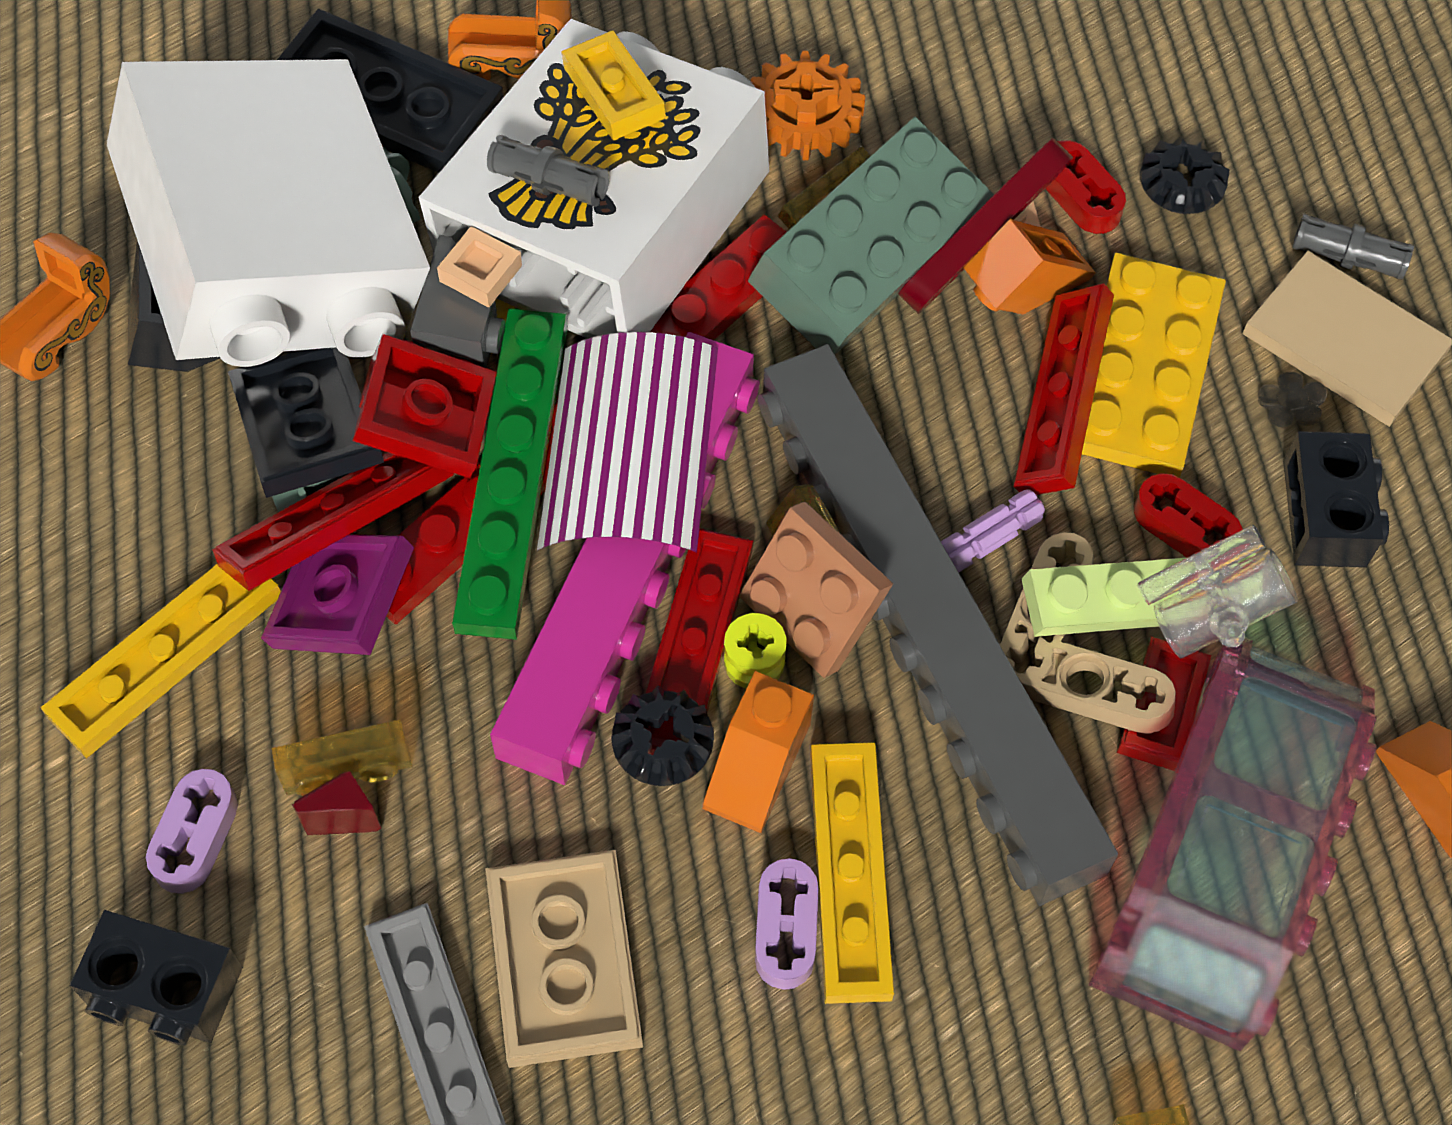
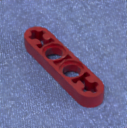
M1054 138L1050 139L914 274L899 291L898 295L913 310L920 314L965 270L964 267L1006 222L1009 219L1015 220L1059 176L1074 157Z

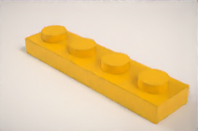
M216 564L40 708L46 717L87 759L274 604L281 593L278 584L269 579L248 591Z
M875 743L813 744L810 750L825 1004L892 1002L894 987Z

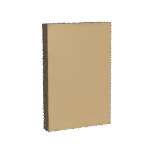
M1309 251L1304 254L1251 317L1243 331V335L1389 427L1452 346V339Z
M616 849L485 868L508 1067L512 1068L643 1048Z

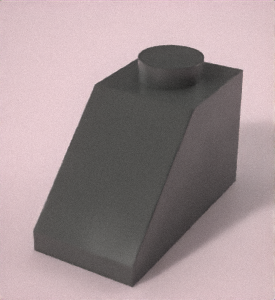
M439 235L430 263V270L425 280L410 330L412 342L418 346L457 359H465L475 365L487 368L491 353L499 354L501 352L505 319L497 318L495 301L488 308L439 282L437 267L456 245L451 236Z

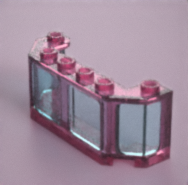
M1228 631L1213 661L1205 682L1207 685L1202 694L1203 699L1127 897L1115 920L1105 952L1101 953L1089 986L1241 1051L1256 1034L1263 1037L1267 1035L1274 1021L1280 1001L1274 995L1293 954L1303 957L1312 940L1317 925V918L1308 915V911L1314 894L1323 897L1335 873L1338 859L1329 856L1328 852L1334 835L1343 838L1354 817L1357 801L1348 798L1353 779L1362 781L1374 758L1377 745L1368 742L1372 734L1377 716L1375 715V689L1366 685L1359 689L1252 646L1253 640Z

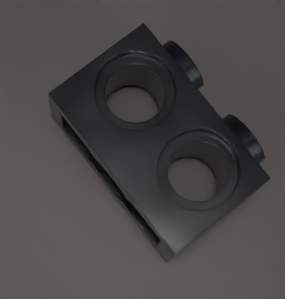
M1298 431L1283 461L1294 565L1367 568L1379 546L1386 544L1389 535V516L1385 509H1380L1378 491L1382 482V463L1379 457H1373L1370 434ZM1328 470L1334 471V472L1338 473L1339 475H1341L1342 477L1335 476V475H1333L1332 473H1330ZM1333 522L1341 523L1345 525L1349 530L1341 529L1338 526H1336Z
M104 910L70 983V987L87 1004L84 1011L103 1022L123 1026L128 1017L150 1024L148 1028L150 1034L173 1044L186 1046L190 1037L212 1043L243 967L228 947ZM126 962H138L136 973L129 981L121 985H110L111 976L117 967ZM188 981H201L200 991L191 1002L184 1005L172 1004L173 995L180 985Z

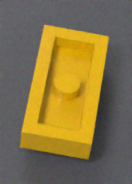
M613 30L561 51L564 69L613 141L666 119L664 101Z

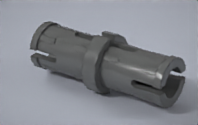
M498 135L496 142L493 141L488 150L487 168L490 172L524 181V183L532 185V189L540 194L549 195L550 192H554L597 207L600 205V199L603 200L607 193L609 173L606 169L565 157L563 151L558 148L546 146L541 149L504 135Z
M1304 213L1296 231L1292 248L1306 252L1309 251L1340 261V267L1351 270L1354 265L1402 280L1410 264L1414 245L1365 232L1366 226L1354 223L1351 228L1324 221Z

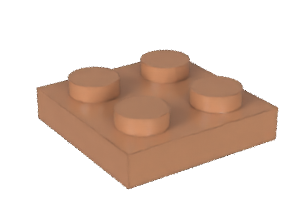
M802 502L790 507L739 597L756 613L774 618L783 627L787 637L786 642L823 678H826L840 669L893 586V583L806 502Z

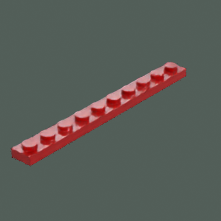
M763 215L684 285L650 332L686 337L687 333L690 332L715 340L763 297L748 282V279L763 254L787 231L766 215ZM559 395L556 396L540 496L546 489ZM481 463L475 468L471 478L464 477L398 535L403 536L414 549L386 616L395 625L463 566Z

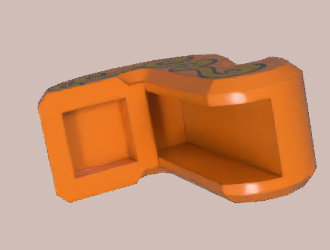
M536 0L535 17L465 13L459 15L448 27V64L486 80L491 78V69L499 70L520 79L567 22L572 19L570 0Z
M50 232L33 241L40 267L45 271L47 277L0 318V363L29 381L43 379L59 367V357L56 356L59 349L64 345L80 341L91 333L103 318L110 298L109 271L105 261L99 255L63 234Z

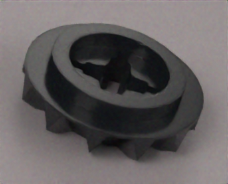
M1180 135L1171 144L1160 140L1151 153L1145 154L1140 169V181L1148 197L1160 207L1181 214H1196L1213 208L1222 200L1227 190L1230 169L1222 165L1221 152H1209L1205 149L1204 140L1196 145L1187 144ZM1179 164H1184V166H1187L1189 173L1194 174L1190 187L1187 184V179H1184L1182 172L1177 171Z
M658 685L652 692L641 696L633 694L629 703L621 712H616L611 736L612 748L620 766L634 779L654 786L675 785L692 778L705 766L713 749L714 727H712L705 705H699L691 699L684 689L677 693L665 691ZM670 716L673 717V735L681 740L675 742L666 739L661 747H657L654 754L651 755L652 733L645 728L649 726L660 728L664 721H668Z

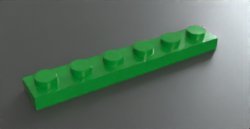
M508 309L452 622L455 634L517 640L568 328L567 315L564 313Z

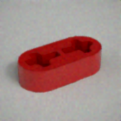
M1071 140L1057 141L1074 158L1046 188L1047 192L1084 231L1093 234H1105L1113 231L1119 225L1126 204V193L1120 184L1083 145ZM1070 167L1075 168L1074 174H1073V172H1072L1070 169H1068V168H1070ZM1090 200H1091L1095 205H1097V206H1095V207L1092 208V207L1089 205V204H1090ZM1107 204L1109 206L1108 210L1102 205Z
M1160 473L1152 475L1141 485L1134 502V515L1137 522L1148 532L1186 558L1236 553L1243 539V528L1239 519L1230 511L1172 474ZM1164 497L1169 498L1173 502L1172 507L1167 506L1162 511L1152 506L1154 501L1159 502ZM1215 530L1223 537L1221 541L1218 540L1211 546L1202 539L1204 535L1208 536Z

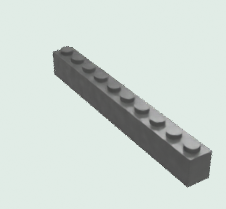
M827 344L764 368L763 393L758 395V404L762 416L770 428L777 426L785 440L783 442L784 454L792 471L795 474L803 473L810 486L809 498L812 508L824 520H828L838 533L893 583V586L872 618L875 621L882 619L892 636L889 643L897 665L903 672L911 671L920 688L918 690V699L924 715L932 725L939 723L949 741L947 753L955 772L961 779L969 777L979 796L976 800L977 809L985 827L991 834L999 832L1010 853L1007 855L1008 867L1016 884L1023 891L1030 889L1038 906H1042L1106 877L1118 856L1116 848L830 346Z

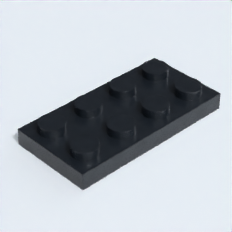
M319 8L277 59H348L382 146L392 153H399L404 158L438 173L441 172L504 98L503 87Z

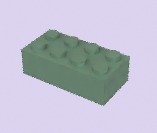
M913 117L773 244L761 257L748 282L815 348L828 344L834 355H836L898 296L899 291L914 274L994 194L916 117Z

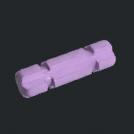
M1021 491L1008 499L1009 506L1000 504L963 527L964 534L955 532L941 541L958 573L973 564V557L983 558L1018 536L1017 530L1019 528L1027 530L1042 520L1045 508L1042 501L1037 498L1033 491Z

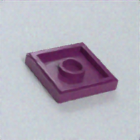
M349 534L291 567L261 639L273 649L371 655L414 547L403 536Z

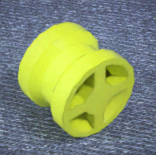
M749 613L734 620L725 633L724 667L726 673L735 684L747 689L755 671L779 680L784 671L787 637L783 627L774 618L765 614ZM757 642L763 645L765 649L759 648Z

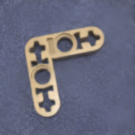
M1063 532L1055 534L1043 542L1031 569L1054 568L1056 563H1062L1066 556L1076 558V564H1070L1069 566L1094 565L1093 550L1085 538L1075 533ZM1023 588L1000 646L1015 671V663H1022L1029 649L1028 640L1037 644L1035 647L1036 666H1029L1025 674L1015 672L1031 700L1140 733L1157 732L1170 723L1174 717L1176 691L1172 681L1165 674L1149 667L1067 644L1070 634L1034 637ZM1092 671L1103 680V685L1095 693L1083 695L1072 691L1067 685V681L1076 672ZM1114 681L1122 682V692L1118 691L1116 703L1110 702L1113 697ZM1145 691L1156 694V702H1152L1147 710L1136 708V699H1141Z

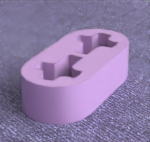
M200 769L192 771L180 780L148 846L146 854L147 868L159 885L171 893L182 894L190 892L205 882L236 816L238 807L236 794L225 776L215 770ZM213 790L219 804L217 807L206 805L201 812L197 824H195L198 818V811L192 800L194 797L205 798L209 791ZM188 838H190L187 844V851L193 859L190 866L185 864L179 865L175 872L172 873L165 859L168 855L179 856Z
M791 858L778 860L766 868L761 876L758 893L755 946L756 970L767 984L783 990L796 988L808 979L812 973L816 955L817 877L805 863ZM782 879L795 880L796 890L806 892V894L796 896L793 916L781 915V895L776 892H770V890L780 889ZM780 931L792 932V951L794 954L803 955L804 957L794 959L791 970L778 969L777 958L766 955V953L777 952Z

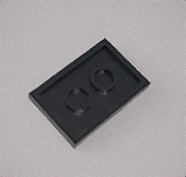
M337 347L299 350L278 356L263 364L240 367L228 371L266 498L384 463L381 450L352 441L361 409L359 407L361 393L348 357L338 351Z

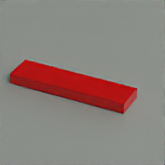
M1104 283L1055 296L1013 486L1019 493L1023 490H1031L1035 495L1075 488L1114 294Z
M388 452L382 455L384 463L349 473L216 546V548L212 549L219 568L250 591L451 478L454 474Z
M699 528L697 552L688 549L646 693L652 692L658 685L665 691L677 693L684 689L691 699L699 705H705L708 713L725 652V633L735 617L740 599L739 595L743 588L753 552V540ZM671 716L668 721H664L660 728L650 726L645 728L652 733L651 755L654 754L657 747H661L666 739L675 742L681 740L673 735V717Z

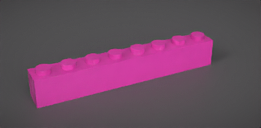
M688 332L686 338L718 348L702 498V509H704L711 497L716 476L711 473L718 458L725 461L729 458L738 433V427L734 426L740 411L746 414L751 411L758 394L760 381L753 379L754 354ZM586 538L490 733L496 759L562 785L566 784L574 766L581 769L585 766L596 738V733L591 731L599 712L608 714L612 709L621 685V679L616 677L625 658L633 661L645 635V626L641 622L649 606L655 609L660 606L669 583V574L665 573L672 556L681 558L686 551L685 548L636 538Z

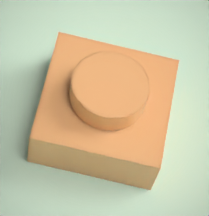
M471 226L437 267L439 282L489 308L522 267L521 252Z

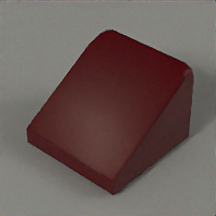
M350 771L339 774L297 799L292 804L307 835L368 833L381 829L373 806Z

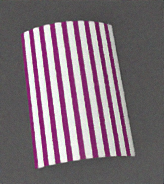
M622 332L592 337L565 349L537 551L552 544L574 539L625 537L667 543L697 552L717 347L694 339L670 334Z

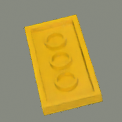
M1115 253L1106 284L1114 294L1082 455L1156 474H1172L1180 478L1186 460L1226 279Z

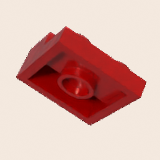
M382 334L370 361L359 404L361 409L352 441L471 478L478 463L497 372L475 365L465 359H457L418 346L408 340H400Z

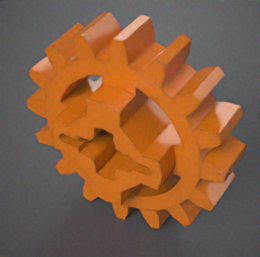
M802 51L800 61H792L784 53L780 55L779 67L776 68L767 62L762 65V77L752 76L750 82L757 89L765 93L768 147L777 142L781 144L780 156L786 157L791 153L792 149L800 150L803 160H809L811 150L818 149L824 157L831 156L832 143L843 148L849 146L850 133L859 134L861 129L865 95L860 94L861 80L859 78L848 79L849 66L843 63L832 68L829 66L830 55L824 54L816 62L811 61L808 51Z

